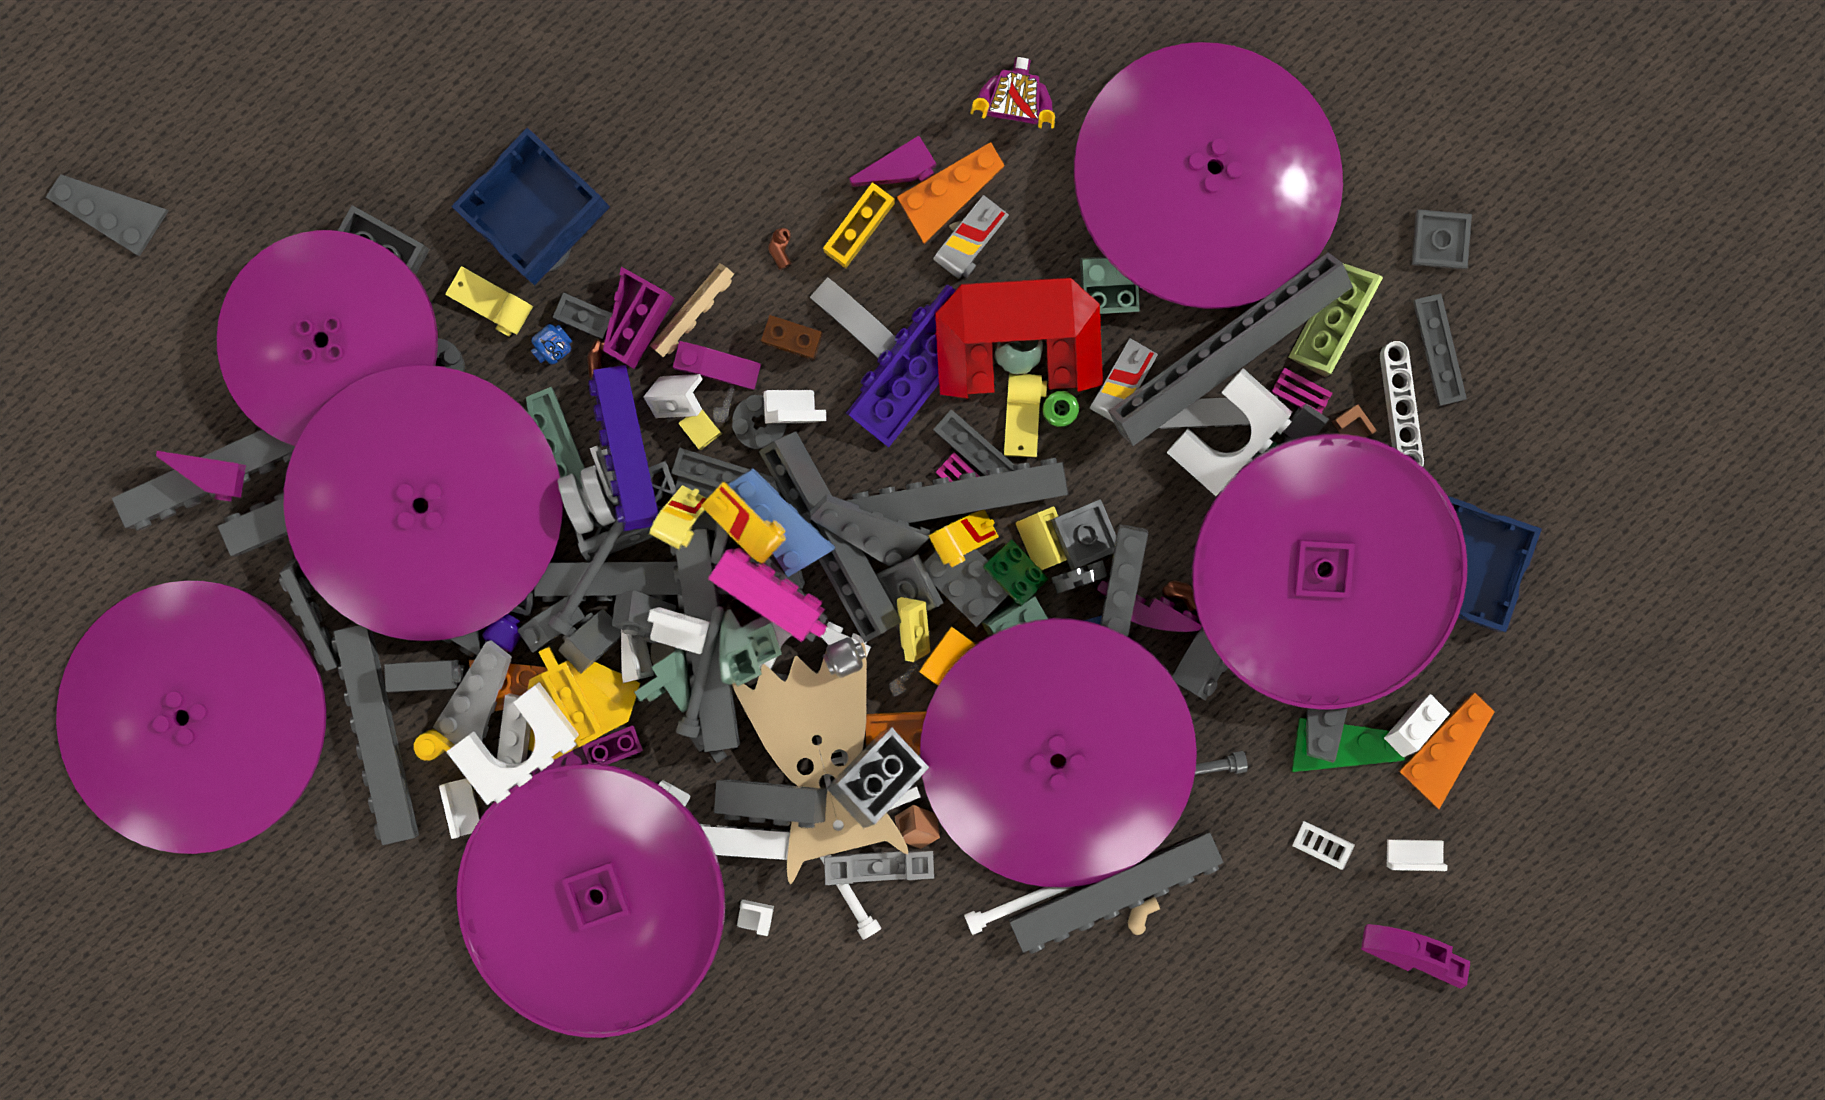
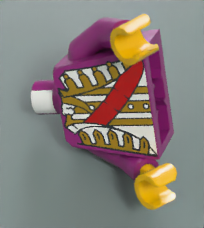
M1015 57L1013 71L1001 70L1000 75L991 77L981 88L977 99L973 101L970 111L972 115L975 110L982 111V118H985L987 115L1038 124L1039 128H1042L1043 122H1049L1051 128H1054L1055 125L1052 100L1047 88L1039 82V76L1029 74L1031 60L1022 57Z

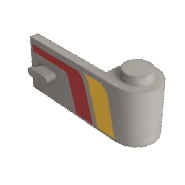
M983 195L943 244L933 260L956 278L960 279L962 276L968 278L976 267L973 263L976 256L1008 218L1009 214Z
M1130 338L1089 409L1114 422L1108 411L1139 389L1158 354Z

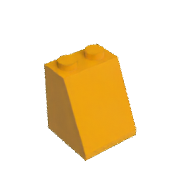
M950 627L919 672L939 686L946 673L956 661L976 644L953 627Z

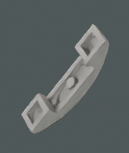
M828 277L810 296L818 306L828 315H831L869 349L875 357L879 358L887 349L891 351L897 343L894 340L895 336Z
M897 851L824 857L825 885L897 879H933V851H908V855Z

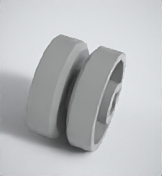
M595 465L581 470L580 479L582 486L573 474L558 479V486L565 509L579 535L594 529L593 515L602 526L616 521L614 506L606 495Z

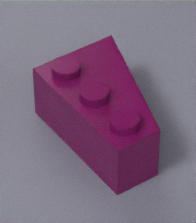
M621 267L619 274L621 276L614 297L615 305L612 317L609 320L603 351L635 369L675 298L666 291Z

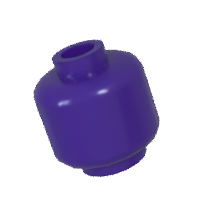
M506 614L498 621L488 625L482 634L485 643L493 641L505 652H512L521 638L518 632L520 627L517 626L520 621Z

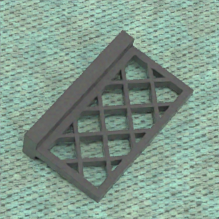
M666 461L648 468L651 479L654 474L664 471L666 476L661 487L652 484L653 490L658 491L655 497L658 514L663 509L658 506L663 494L673 497L677 492ZM594 521V526L599 528L594 537L586 540L583 534L579 535L574 528L580 552L588 563L593 560L611 527L607 525L602 526ZM651 527L624 531L623 529L608 555L654 537L649 534Z

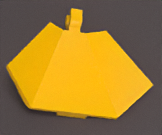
M550 646L539 651L548 670L529 679L528 690L537 683H540L578 732L579 736L573 740L576 745L566 753L593 741L629 721L637 696L635 691L639 689L640 682L634 680L623 683L621 673L597 662H594L581 674L568 660L558 664ZM531 727L528 750L534 751L535 734ZM559 751L552 758L556 759L564 754Z

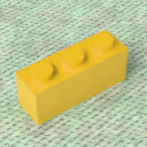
M872 182L823 247L824 253L844 268H847L895 204L894 198Z

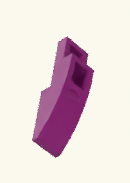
M1100 580L1095 590L1106 595L1108 580L1107 582ZM1136 594L1131 622L1166 631L1189 632L1200 631L1202 625L1197 623L1199 619L1197 616L1186 610L1181 614L1173 609L1175 604L1162 596L1159 600L1153 598L1149 606L1144 605L1146 599Z
M632 725L591 741L554 759V762L542 771L573 764L608 765L641 752L643 749ZM537 767L532 771V774L535 775L542 771Z
M1372 924L1365 926L1361 950L1406 971L1414 967L1460 989L1467 985L1470 961L1453 954L1452 946L1430 937L1398 928Z

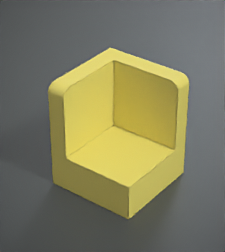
M703 409L697 416H689L679 422V425L699 450H702L722 434Z

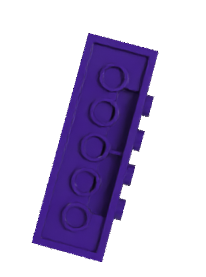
M950 285L945 286L930 306L926 305L924 308L921 306L916 309L911 317L913 323L908 329L903 328L897 333L894 339L897 343L891 351L887 349L879 356L878 363L880 365L874 372L869 371L864 375L861 380L863 386L860 391L862 393L846 412L847 415L887 447H890L939 384L935 313L954 294L955 289Z

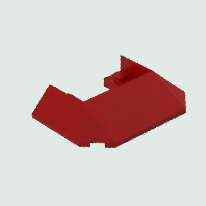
M1072 278L961 284L935 313L940 395L968 398V394L994 393L992 342L1046 339L1049 389L1077 388L1079 392L1103 385L1100 303Z

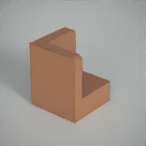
M1358 404L1332 421L1340 434L1366 438L1376 432L1375 427Z
M912 805L895 816L896 827L906 844L921 849L940 838L938 818L933 812Z

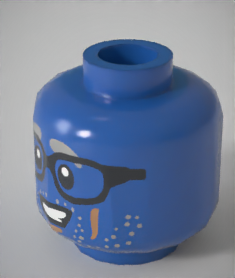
M552 324L546 325L531 339L535 347L531 352L540 363L546 360L549 364L555 365L571 351L570 343L572 340L559 324L556 327Z

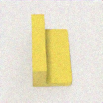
M1054 506L1016 522L1028 555L1040 570L1067 560L1051 523L1052 519L1059 517Z
M900 597L897 599L898 616L901 619L899 624L901 647L904 649L905 660L915 662L930 653L926 602Z

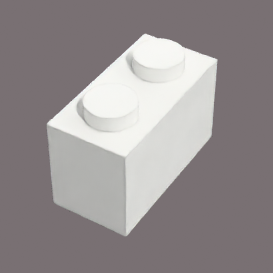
M1430 694L1416 701L1384 739L1402 757L1418 751L1450 713Z

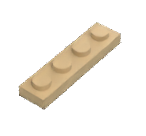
M719 264L650 346L662 357L672 353L679 344V338L694 328L696 318L702 312L705 313L712 307L714 297L729 287L734 273L724 265Z

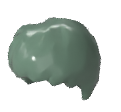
M1039 339L995 342L994 359L998 365H1002L1004 370L1009 371L1011 374H1027L1041 360L1042 341Z

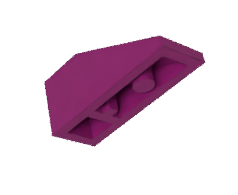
M917 136L850 177L849 180L852 187L869 186L872 182L875 185L913 182L918 178L922 182L934 174L933 169L936 168V162L920 136Z
M679 341L673 368L681 372L700 374L701 377L755 390L761 363Z
M157 451L156 457L205 492L215 493L214 499L231 501L232 496L241 497L246 465Z

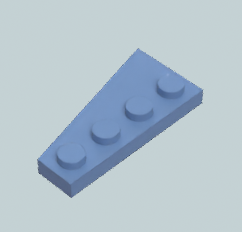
M754 469L728 484L763 521L772 522L775 520L785 529L784 535L786 540L776 549L773 555L787 577L835 549V546L829 540L827 541L822 537L818 530L797 513L798 511L791 504H788Z

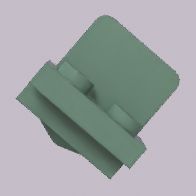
M729 609L724 612L721 622L720 675L722 682L729 685L736 683L738 687L762 675L759 666L780 656L782 653L769 619L762 617L753 620L741 628Z
M675 647V652L651 667L657 677L635 691V694L640 701L648 699L651 702L666 692L663 688L665 687L678 708L684 713L688 709L692 694L689 678L690 670L686 659V650Z

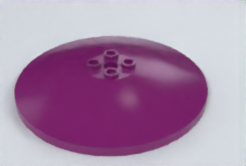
M320 230L299 233L277 241L262 250L247 263L233 281L224 299L218 320V359L229 392L245 415L258 427L280 441L296 446L304 429L321 407L349 385L383 370L403 366H435L437 361L438 331L436 318L429 297L417 276L408 265L384 246L362 236L347 232ZM320 332L326 333L329 338L328 344L323 348H319L315 343V338Z

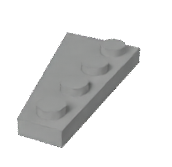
M493 641L486 642L433 728L454 745L473 731L482 742L483 738L487 735L489 729L487 725L491 713L495 711L497 694L502 689L512 656Z

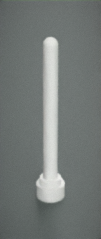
M830 854V855H826V856L820 857V859L822 860L823 864H824V857H829V856H831V854ZM837 884L838 889L859 922L857 924L859 927L857 931L861 938L864 940L881 929L876 919L873 920L871 916H867L849 884Z
M1044 887L984 913L972 911L964 916L972 935L981 932L988 922L1073 887Z

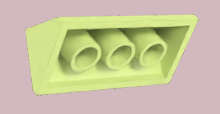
M1344 264L1353 287L1308 319L1288 358L1323 377L1329 376L1383 279L1380 275Z

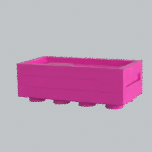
M740 547L727 550L708 578L801 641L807 637L809 632L819 637L826 632L827 626L818 620L825 610L820 607L822 602L809 593L806 596L802 595L797 591L799 586L787 578L781 581L774 576L776 572L774 569L764 563L757 565L751 561L752 557Z

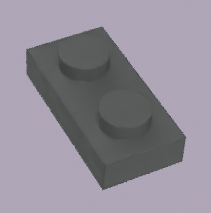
M563 293L553 315L554 319L603 340L607 334L610 317H612V313L566 293Z

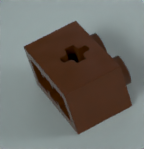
M769 315L761 342L765 345L815 360L823 334L821 331Z

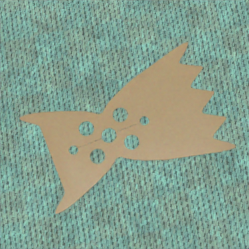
M862 642L861 645L866 655L865 644ZM795 656L789 676L785 682L763 664L761 667L762 675L758 678L755 690L750 689L745 684L738 687L736 683L732 684L764 747L783 773L797 786L820 788L819 780L823 775L830 774L836 779L862 752L866 729V658L862 659L863 667L861 670L840 678L836 673L831 675L825 659H823L819 673L816 674L798 656ZM814 735L821 736L822 743L820 745L812 743ZM837 749L844 750L848 754V762L842 767L835 766L831 761V755ZM802 758H808L814 764L813 772L809 775H802L797 770V763ZM827 791L825 822L815 823V828L798 827V822L792 821L787 876L791 884L797 876L802 863L806 860L882 841L889 842L907 855L908 848L901 833L887 812L875 825L863 828L838 800ZM836 820H840L844 824L843 829L840 831L833 828V823Z

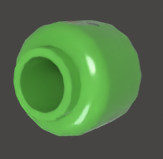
M1066 391L1052 393L1043 405V415L1046 421L1055 427L1070 425L1077 418L1079 412V404L1076 398Z

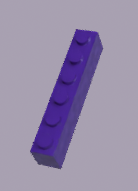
M626 365L593 370V378L588 381L591 397H596L597 405H594L596 421H601L603 429L599 430L601 446H606L608 455L604 456L607 472L611 471L613 480L610 481L612 497H617L619 506H615L617 522L623 523L624 531L652 527L658 516V510Z

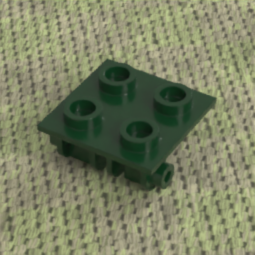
M1012 539L983 566L1020 607L1049 579Z

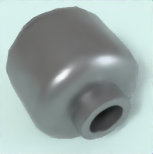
M849 637L828 645L826 648L827 653L823 655L831 675L836 673L840 678L861 670L863 667L862 659L866 658L861 643L855 644Z

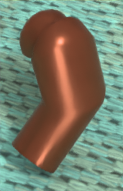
M786 228L774 231L768 246V250L780 270L791 264L785 253L791 238V233Z
M601 338L594 341L587 355L590 378H593V370L602 369L601 357L602 354H607L603 351L605 340H601Z
M1170 581L1162 588L1165 598H1181L1190 611L1196 609L1193 589L1189 584Z

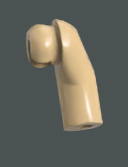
M1150 898L1144 901L1142 905L1131 909L1128 927L1133 934L1140 935L1144 933L1147 915L1160 910L1156 898Z

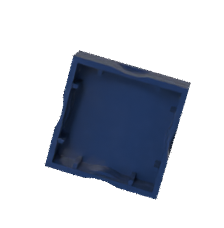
M528 128L500 155L495 165L486 174L478 178L452 205L475 230L488 240L534 286L610 208L597 192L565 165Z
M1447 496L1455 509L1462 527L1467 554V582L1458 618L1498 632H1506L1519 596L1521 579L1530 564L1542 529L1507 516L1487 513L1475 505Z

